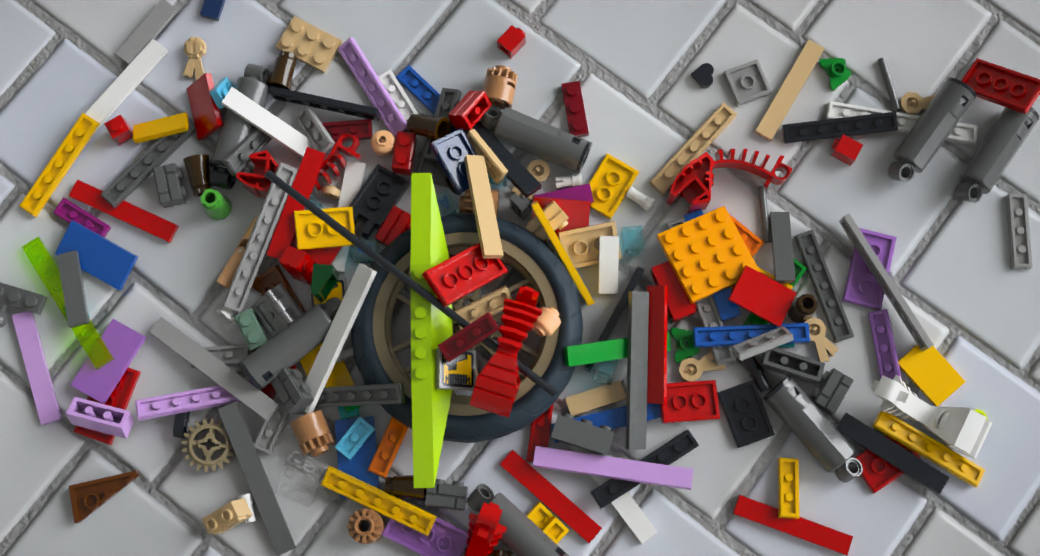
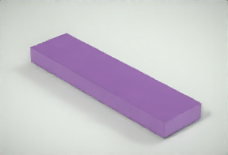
M889 310L869 312L880 380L882 376L892 380L896 375L901 377Z

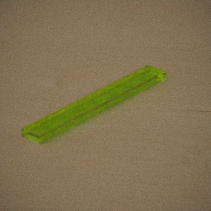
M36 237L22 246L67 321L60 270L41 238ZM89 318L90 324L71 329L94 367L98 370L114 360V357Z

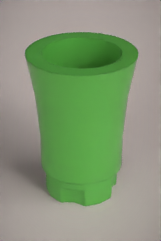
M207 189L201 195V203L211 219L222 220L230 214L232 209L230 200L226 196L221 195L217 190Z

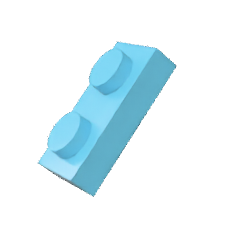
M228 77L220 79L209 92L218 109L225 107L221 102L231 87L235 88Z
M359 416L334 448L351 460L375 431V428Z

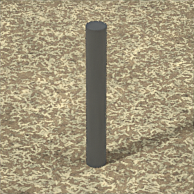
M880 58L877 61L893 111H900L901 107L885 58Z
M760 186L758 187L763 241L769 243L771 242L766 188Z

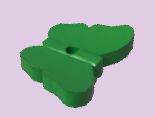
M843 58L820 59L818 62L819 66L827 71V75L830 77L829 87L832 91H835L837 87L845 83L851 76L850 70L846 69V61Z
M676 327L671 329V336L677 342L676 347L678 348L674 355L675 363H680L699 353L700 349L694 348L692 331Z

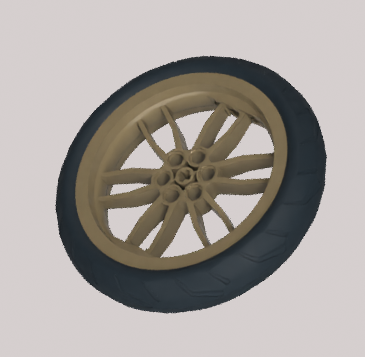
M474 213L451 214L441 217L450 258L480 242ZM497 217L503 257L500 260L514 268L525 279L508 288L510 295L519 291L520 287L531 286L534 291L540 292L535 307H552L559 312L560 326L551 336L542 337L538 352L531 350L524 344L521 347V351L535 359L529 369L558 391L552 397L519 371L521 377L520 387L515 402L512 405L509 418L470 406L472 394L471 396L456 395L454 393L455 390H453L443 441L475 443L493 440L509 435L531 424L553 405L572 377L576 366H566L564 346L582 344L583 319L577 289L562 261L542 239L529 230ZM411 228L400 234L379 253L410 278ZM374 260L369 268L377 272L351 328L354 358L365 385L403 383L405 403L384 404L381 406L392 417L412 430L411 378L408 375L411 372V365L402 368L396 356L398 352L411 347V339L395 347L393 346L391 334L392 315L396 301H400L410 308L411 301L400 295L406 284ZM481 288L474 291L472 296H465L459 299L457 303L452 304V310L454 311L463 307L466 303L479 299ZM504 313L492 315L496 323L502 322L501 317ZM453 321V332L457 333L461 329L459 325ZM495 332L489 338L491 340H498V337H502V334ZM482 342L469 349L477 350L483 348L491 356L495 353ZM476 362V379H477L478 369H477V362Z

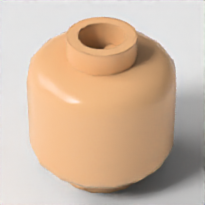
M386 130L376 132L371 139L372 149L375 154L380 157L392 155L394 153L395 137Z
M552 307L540 308L543 310L542 314L538 316L537 322L532 323L534 324L532 330L541 337L551 336L561 324L558 317L559 312Z

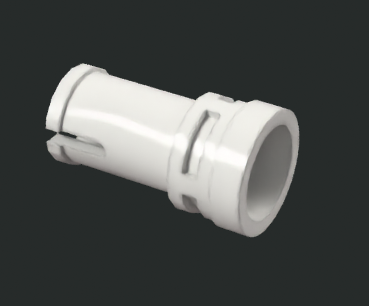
M581 173L572 174V176L555 177L556 189L583 185Z
M633 186L626 194V197L638 203L647 212L655 202L653 197L643 194Z
M252 493L237 496V500L245 498L253 515L243 521V523L256 521Z

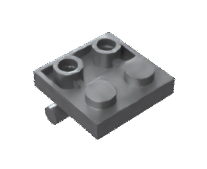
M282 283L272 290H268L261 299L251 306L272 336H275L304 314Z

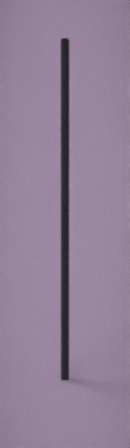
M268 170L264 176L462 328L470 324L448 306L444 307L438 298L273 172ZM489 337L481 341L492 351H497L499 345ZM517 360L519 371L554 397L558 390Z

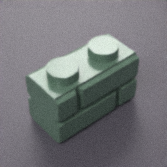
M252 308L234 317L250 352H254L269 340L257 314Z

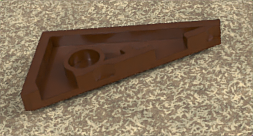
M278 265L273 266L255 278L251 288L260 292L261 296H264L268 290H272L282 283L303 313L306 312Z
M131 471L70 485L69 492L74 523H81L140 476L139 471Z

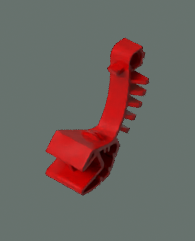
M346 133L341 135L337 142L334 141L333 149L323 162L317 179L322 176L328 185L332 184L329 175L326 173L328 169L337 178L340 176V171L333 164L334 161L344 170L346 169V161L339 154L340 152L351 158L361 159V155L356 152L360 146L359 138ZM347 141L352 142L350 147H344L343 145ZM267 150L249 155L254 164L253 174L238 172L236 174L237 179L247 191L264 199L271 185V181L264 175L268 170L275 174L278 164ZM316 180L315 187L318 191L322 190V187Z
M723 149L717 150L715 155L716 161L706 152L699 156L698 159L696 158L689 162L677 175L669 192L667 204L672 205L683 196L690 205L688 214L701 209L702 211L706 210L711 200V188L714 185L712 170L716 168H735L755 174L766 180L763 185L766 189L770 182L775 185L783 184L793 168L781 163L784 158L782 155L779 156L773 169L769 172L764 169L770 158L769 155L766 154L760 166L755 165L759 151L753 153L749 163L745 162L748 149L742 150L739 160H734L735 149L729 150L727 159H723ZM775 172H782L784 177L780 178L776 176Z
M525 286L520 287L516 300L505 298L504 314L501 317L504 325H500L499 328L502 337H498L497 343L499 346L497 351L477 376L470 406L509 418L521 383L517 354L521 350L522 341L527 339L528 333L526 332L532 330L534 325L532 323L537 322L538 316L542 314L543 310L535 307L540 292Z
M492 502L490 504L483 503L479 515L470 513L468 517L470 520L468 524L469 529L467 532L469 537L466 541L468 548L464 552L465 556H487L492 554L493 546H497L499 539L507 530V527L499 524L503 511L499 509V505Z

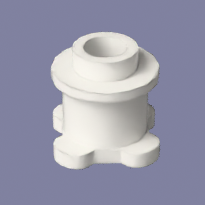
M225 307L221 310H216L227 322L235 323L234 317L238 312Z

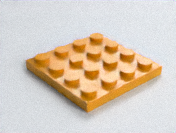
M725 206L661 232L656 236L691 304L735 285L745 265L760 272Z

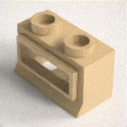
M245 498L231 501L202 518V522L208 534L213 533V535L228 531L253 515Z

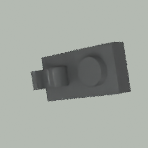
M514 193L510 197V208L522 221L528 217V208L531 206V201L522 195L518 196Z

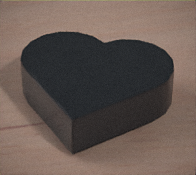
M704 63L691 73V77L702 88H709L713 83L712 75L714 68L711 64Z

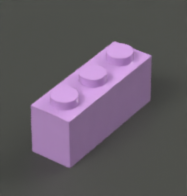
M78 397L73 398L66 412L72 425L127 439L134 424L133 417L128 410Z

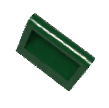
M313 264L311 293L322 303L339 281V273L333 265Z

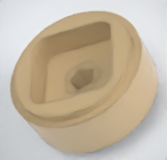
M335 186L322 187V196L337 200L340 197L341 191Z

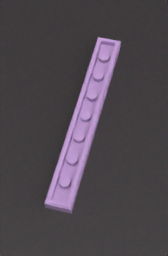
M540 446L535 447L533 467L691 490L693 469Z

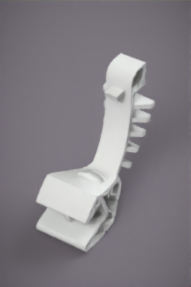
M898 375L893 380L882 376L880 382L875 380L871 387L875 391L874 394L883 400L880 411L894 416L899 415L903 419L909 418L908 420L912 422L919 421L941 444L976 459L992 425L991 422L986 420L987 417L966 407L931 406L911 392L910 388L905 385Z

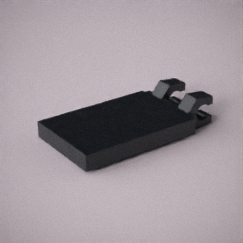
M377 164L348 206L353 208L354 226L358 219L366 223L361 230V236L367 240L373 233L374 228L378 230L392 207L398 204L410 186V181Z

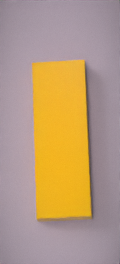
M184 112L133 125V141L137 144L188 131V115Z
M778 458V518L799 519V459Z

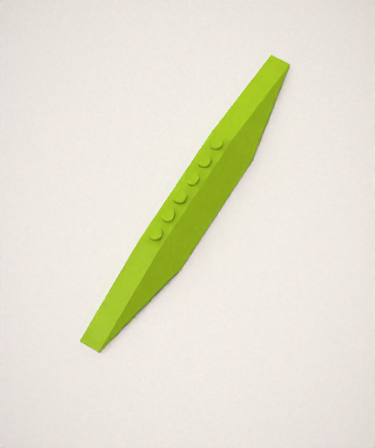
M411 173V279L438 298L422 274L424 271L450 257L431 173ZM411 289V394L414 488H435L453 391L436 389L437 345L453 335V320Z

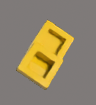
M539 501L526 514L556 544L570 531Z

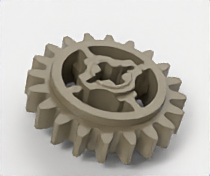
M204 418L203 425L196 421L195 429L191 426L188 427L191 434L184 433L188 440L181 442L187 446V448L182 449V452L189 453L184 459H192L190 466L197 464V471L204 467V471L207 473L208 468L211 467L212 471L216 472V466L223 469L222 463L230 464L227 458L235 457L230 452L234 449L225 426L221 427L222 420L214 424V418L211 419L210 423H207ZM208 430L205 438L194 440L199 433ZM215 431L224 437L226 443H221L215 439ZM208 441H212V444L215 445V447H211V450H207L206 446H203ZM193 448L203 451L204 460L195 455ZM224 451L221 457L211 461L212 455L215 452Z

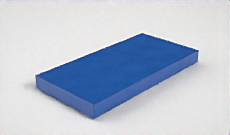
M76 221L70 222L55 252V255L76 250L79 254L82 270L117 290H122L139 257Z
M374 416L361 417L375 428ZM358 418L335 420L336 445ZM375 431L351 460L338 450L337 459L338 470L380 489L379 476L367 471L377 450ZM340 494V499H349Z

